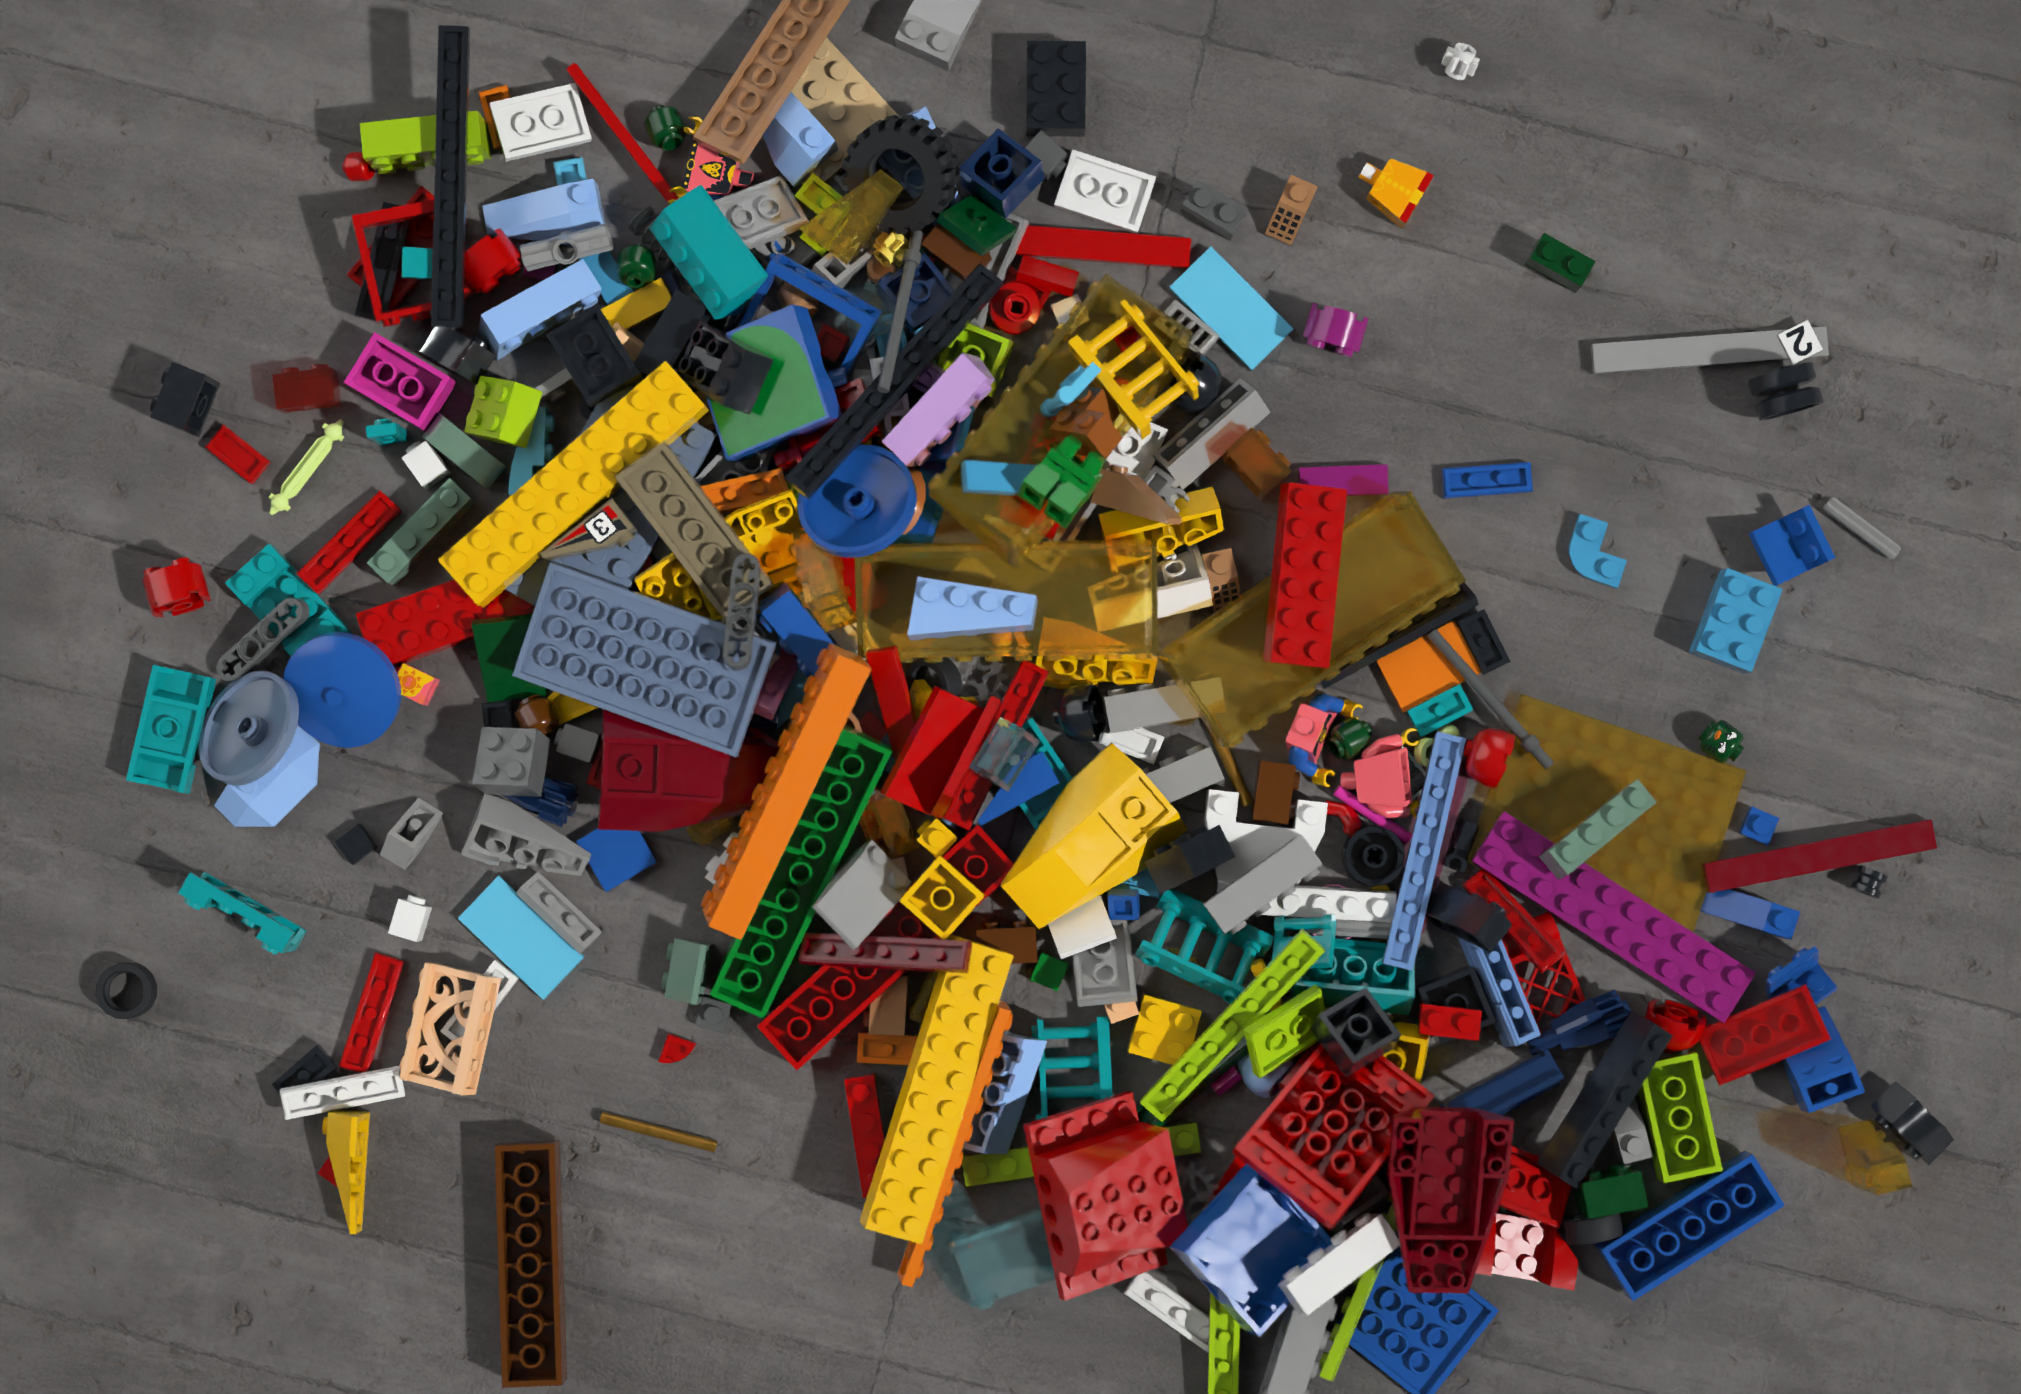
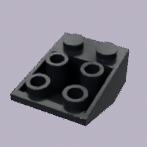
M699 320L691 335V340L684 356L679 362L676 373L680 378L722 406L750 415L774 359L737 338Z

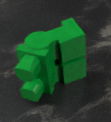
M1072 435L1066 436L1059 445L1050 449L1043 461L1037 464L1022 481L1018 493L1019 497L1039 511L1047 503L1044 514L1065 529L1077 511L1089 499L1103 477L1100 471L1106 460L1094 451L1089 452L1084 461L1075 456L1082 443Z

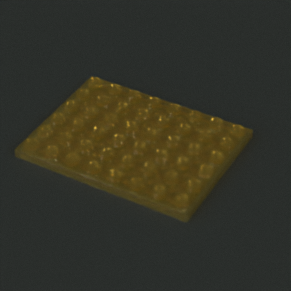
M1521 694L1514 717L1530 735L1534 734L1541 742L1539 745L1554 763L1545 770L1530 752L1527 754L1521 748V742L1515 736L1511 756H1507L1505 762L1507 768L1495 789L1489 788L1477 823L1480 826L1470 854L1467 853L1466 856L1467 863L1477 866L1471 860L1502 811L1513 816L1553 843H1557L1626 785L1638 779L1657 803L1584 861V863L1694 932L1707 892L1701 863L1718 859L1747 770L1726 763L1720 764L1712 758Z

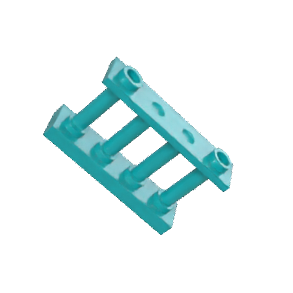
M1173 888L1162 893L1156 907L1163 911V915L1151 943L1143 940L1134 956L1140 958L1148 966H1157L1222 997L1225 1002L1231 1004L1245 989L1243 984L1255 956L1258 955L1263 958L1270 948L1274 936L1249 924L1233 935L1230 931L1225 934L1202 902ZM1176 917L1191 925L1178 956L1162 949L1172 922ZM1201 930L1210 932L1217 937L1205 969L1189 961ZM1228 943H1233L1244 950L1232 981L1216 974Z
M1096 1015V1022H1091V1026L1043 1028V1018H1037V1025H1031L1032 1038L1047 1040L1091 1037V1040H1097L1098 1052H1092V1055L1045 1057L1044 1049L1039 1063L1041 1114L1036 1115V1120L1048 1117L1047 1099L1094 1097V1100H1101L1112 1096L1108 1015ZM1093 1067V1070H1099V1082H1093V1085L1046 1087L1045 1069Z

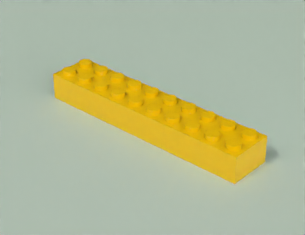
M666 361L663 362L440 557L438 561L478 606L484 608L542 557L540 555L541 552L586 519L622 487L615 478L616 474L665 440L668 445L673 443L709 410Z
M951 934L949 940L970 941L973 944L968 973L938 972L859 1220L865 1229L921 1245L1014 956L1004 950Z

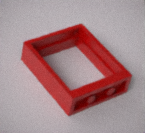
M434 199L351 215L376 324L382 323L383 327H390L401 324L400 319L412 317L413 321L430 318L429 313H432V302L383 312L364 229L428 216L434 217Z

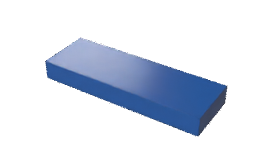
M1531 462L1444 468L1441 470L1444 499L1533 492Z

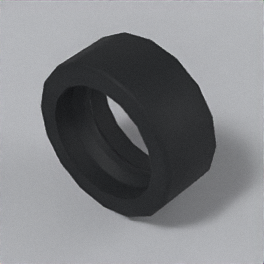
M930 655L920 658L911 663L906 671L905 679L909 692L914 680H925L926 669L929 667L938 674L943 690L961 697V675L957 666L943 655Z
M124 962L113 965L100 975L96 984V998L99 1006L107 1015L116 1019H131L145 1014L153 1006L157 997V983L154 975L145 966L138 963ZM123 973H131L137 976L144 987L141 1001L131 1008L117 1006L110 996V985L113 979Z
M1581 1213L1568 1216L1562 1221L1566 1241L1570 1245L1604 1242L1615 1239L1623 1234L1619 1213L1588 1219Z

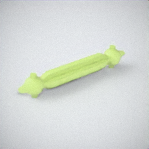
M340 419L335 423L329 425L325 423L322 426L325 429V435L317 438L282 484L280 494L274 495L271 493L268 497L271 499L269 511L271 515L279 511L286 510L288 512L290 510L289 499L299 493L332 449L333 441H342L344 439L342 435L344 421Z

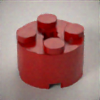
M501 228L495 230L498 236L491 239L487 235L465 252L464 277L477 293L483 292L487 295L492 293L501 285L498 281L505 274H509L511 277L524 267L521 262V253Z
M184 557L173 560L171 566L164 568L151 567L143 571L144 578L142 582L153 616L164 617L163 612L171 611L172 616L182 615L202 608L204 606L203 600L211 601L200 564L190 563L189 558Z

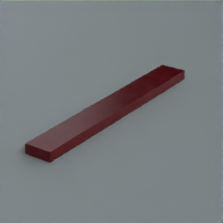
M1926 819L1701 864L1707 893L1937 849L1932 819Z

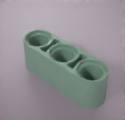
M442 414L438 415L422 435L425 440L486 489H489L506 468L504 464Z

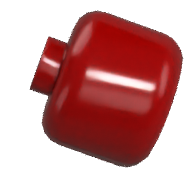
M362 152L347 154L342 164V170L346 177L353 182L369 181L375 173V170L363 159Z

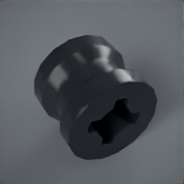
M1859 866L1858 879L1852 883L1851 888L1867 896L1879 899L1881 895L1880 887L1883 883H1886L1888 876L1868 867Z

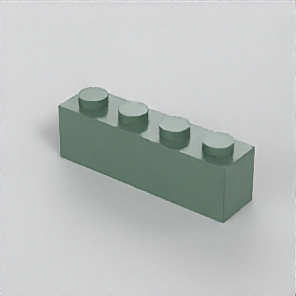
M449 478L383 545L367 564L388 584L396 586L473 507L476 501L457 482Z
M1636 779L1626 785L1539 857L1559 880L1569 875L1657 802L1642 783Z

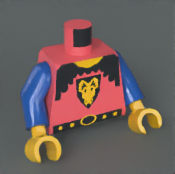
M688 117V119L694 121L695 129L692 130L689 127H684L686 134L694 135L703 122L700 117ZM693 138L682 187H674L669 191L675 192L679 199L695 187L702 185L714 201L732 194L734 186L740 188L752 186L754 173L740 170L739 162L697 143ZM669 200V205L675 202L676 200Z
M1324 693L1316 694L1310 702L1301 703L1285 741L1289 753V763L1295 765L1297 770L1311 777L1314 784L1330 787L1326 783V776L1334 777V771L1318 767L1317 762L1337 714L1340 713L1345 717H1355L1353 716V711L1357 707L1363 709L1361 704L1350 699L1343 701L1340 698Z

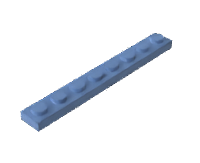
M1435 732L1382 964L1413 971L1466 738Z

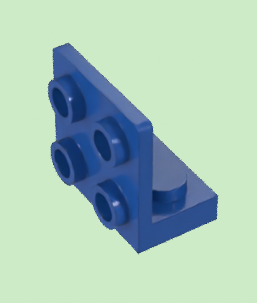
M1810 505L1749 533L1754 548L1774 586L1836 558Z
M1815 946L1809 950L1803 948L1792 957L1793 961L1785 967L1779 965L1767 975L1769 978L1766 980V997L1768 999L1806 984L1816 1005L1837 990L1835 983L1818 964L1819 950Z

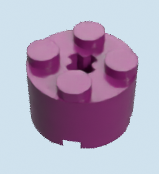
M1312 303L1302 336L1307 339L1306 345L1323 350L1325 345L1334 347L1335 354L1349 358L1353 356V353H1359L1369 318L1364 316L1361 322L1356 320L1358 315L1356 313L1325 305L1323 310H1318V303Z

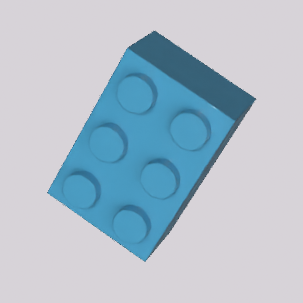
M1729 568L1720 570L1689 653L1742 674L1752 672L1783 589Z

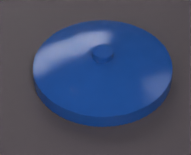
M858 445L809 500L799 493L798 515L801 525L816 546L832 555L856 558L874 554L896 541L911 522L917 502L915 482L907 466L891 451L873 445Z
M330 632L313 637L297 649L286 666L283 679L296 692L299 703L298 724L309 735L323 743L343 748L369 744L383 735L397 717L401 704V685L397 672L383 651L360 636L344 632Z

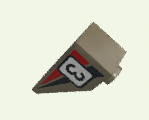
M611 499L541 552L540 555L543 559L551 561L613 549L617 545L622 548L635 538L633 533L637 529L619 505Z

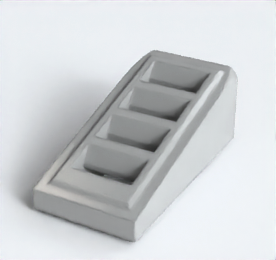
M1174 300L1156 320L1159 326L1193 356H1195L1194 352L1196 351L1205 355L1220 337L1212 328L1177 300ZM1176 311L1181 313L1172 325L1167 323ZM1185 318L1190 322L1181 332L1176 330ZM1194 326L1197 327L1198 331L1188 340L1185 337ZM1202 334L1206 335L1207 338L1197 347L1194 343Z

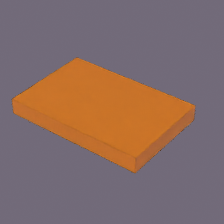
M1455 620L1438 628L1437 631L1477 675L1482 673ZM1430 633L1375 661L1402 713L1466 681L1427 637Z

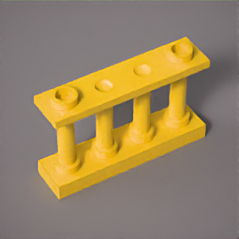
M1124 299L1120 302L1123 317L1091 341L1086 340L1083 342L1076 335L1068 341L1070 352L1082 367L1086 368L1094 362L1101 369L1099 374L1093 379L1099 388H1103L1121 415L1143 440L1151 434L1149 422L1152 421V416L1184 392H1187L1193 400L1199 397L1197 387L1199 382L1192 372L1187 371L1185 373L1143 322L1145 317L1135 304L1130 306ZM1132 325L1142 338L1109 363L1104 362L1101 364L1095 357L1097 350ZM1150 347L1160 360L1126 386L1124 384L1119 386L1113 379L1115 372ZM1168 369L1177 379L1178 383L1143 408L1141 406L1137 408L1131 401L1134 398L1133 395Z

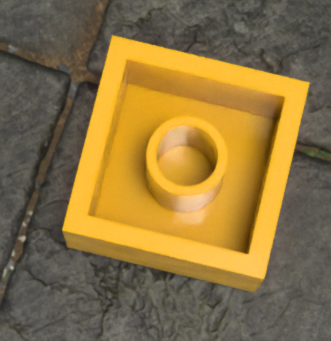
M940 855L899 901L940 938L946 940L982 900L985 894Z
M1143 993L1138 1009L1139 1014L1135 1019L1127 1051L1173 1065L1193 1044L1202 1011Z

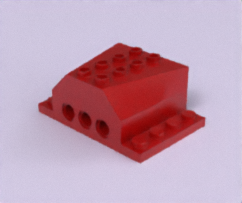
M1320 1044L1236 1145L1232 1153L1327 1228L1334 1229L1388 1161L1393 1116L1413 1107H1427L1435 1095L1384 1056L1379 1057L1345 1078ZM1319 1060L1325 1064L1324 1068L1327 1070L1320 1072L1313 1065ZM1340 1076L1349 1083L1347 1086L1351 1089L1346 1090L1335 1106V1110L1329 1111L1323 1116L1320 1113L1323 1108V1102L1334 1098L1340 1087ZM1326 1084L1330 1087V1090H1324L1322 1088ZM1365 1095L1373 1101L1372 1105L1376 1108L1370 1109L1361 1121L1359 1129L1353 1130L1348 1135L1344 1132L1348 1121L1354 1120L1359 1115L1365 1104L1363 1096ZM1346 1104L1351 1105L1354 1109L1349 1108Z
M1126 1091L1023 1125L1059 1299L1066 1301L1168 1264L1165 1248H1169L1188 1227L1168 1129L1139 1121L1133 1092Z

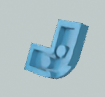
M1579 514L1568 545V554L1573 567L1581 577L1617 589L1627 560L1599 551L1608 526L1607 522Z

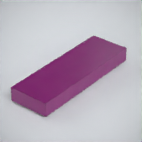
M1387 464L1303 467L1298 469L1300 484L1347 489V496L1389 494Z

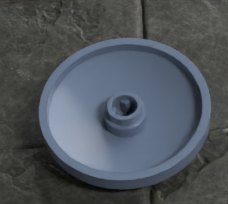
M255 671L234 680L217 696L204 718L199 738V756L208 774L228 785H245L258 780L275 767L289 748L298 724L299 703L293 687L274 673Z

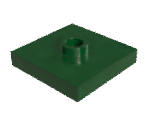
M973 194L940 213L937 219L941 226L980 256L985 255L1012 238L1017 231L1014 225Z

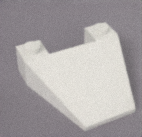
M1207 790L1204 813L1205 825L1208 830L1220 825L1235 854L1234 858L1214 868L1217 882L1235 881L1299 834L1303 835L1315 852L1325 833L1328 803L1295 800V816L1292 822V829L1238 823L1236 822L1239 793Z

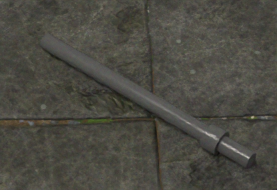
M919 230L911 232L908 249L904 251L902 264L904 269L877 389L882 393H888L890 390L914 274L921 261L922 254L919 251L923 232Z
M1437 629L1433 630L1427 636L1430 641L1521 742V748L1527 754L1530 752L1545 770L1549 768L1554 761L1539 745L1541 742L1534 734L1530 735Z

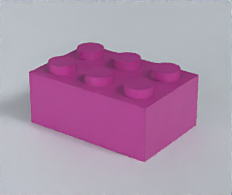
M376 332L370 338L344 381L349 387L423 431H426L433 423L457 383L448 375Z

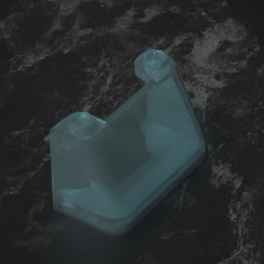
M1038 1208L978 1230H970V1236H967V1233L962 1234V1232L947 1237V1245L970 1307L977 1306L978 1311L994 1306V1300L1055 1280L1043 1217Z

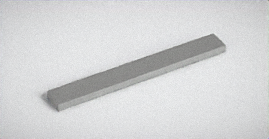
M1813 327L1812 329L1823 350L1805 359L1829 356L1827 327ZM1786 330L1610 342L1591 345L1593 374L1791 359L1778 334Z

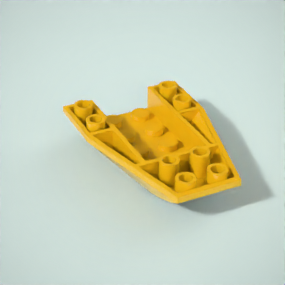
M792 489L735 510L724 518L749 552L758 559L760 566L773 582V586L758 596V603L784 582L789 585L801 601L832 589L818 548L801 525L798 515V500ZM673 552L634 578L640 593L712 620L723 618ZM757 604V613H756V614H759V613H760V609H759V606H758V604Z
M1110 743L1067 783L1000 886L1038 929H1041L1145 870L1147 867L1144 862L1155 857L1152 851L1166 844L1170 846V842L1178 839L1187 828L1177 810L1146 774L1119 748Z

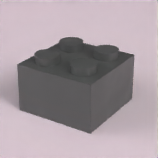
M482 727L472 784L486 795L541 797L551 740L538 729Z

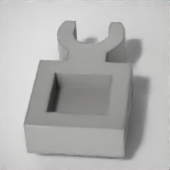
M1157 465L1143 479L1176 513L1180 512L1174 504L1177 499L1183 498L1187 502L1190 500L1183 489L1177 488L1179 483Z

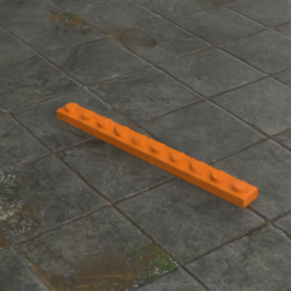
M999 1000L923 1243L921 1245L909 1241L897 1272L901 1285L913 1288L915 1279H919L922 1275L924 1261L922 1260L925 1251H930L934 1240L932 1232L935 1223L939 1224L942 1219L945 1196L949 1197L951 1194L954 1170L959 1169L963 1160V1152L961 1151L964 1142H968L973 1132V1124L971 1123L974 1114H979L983 1104V1097H981L985 1086L988 1087L992 1080L993 1069L991 1067L995 1058H999L1003 1048L1002 1036L1004 1031H1008L1012 1024L1013 1014L1006 1002Z

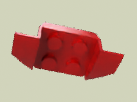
M1497 1212L1476 1274L1491 1276L1493 1273L1538 1281L1550 1287L1574 1291L1578 1260L1556 1229L1527 1217Z

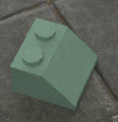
M675 938L674 943H669L666 960L671 961L669 973L664 972L661 983V990H666L665 998L694 1005L702 1002L713 943L684 938Z

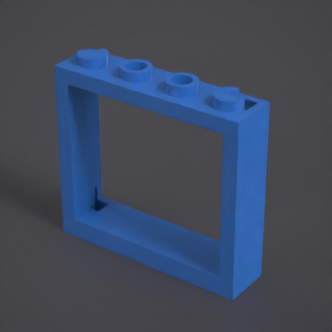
M781 253L777 254L770 260L765 271L768 277L754 294L739 327L755 320L773 280L777 276L861 324L841 367L846 369V375L849 380L883 311Z

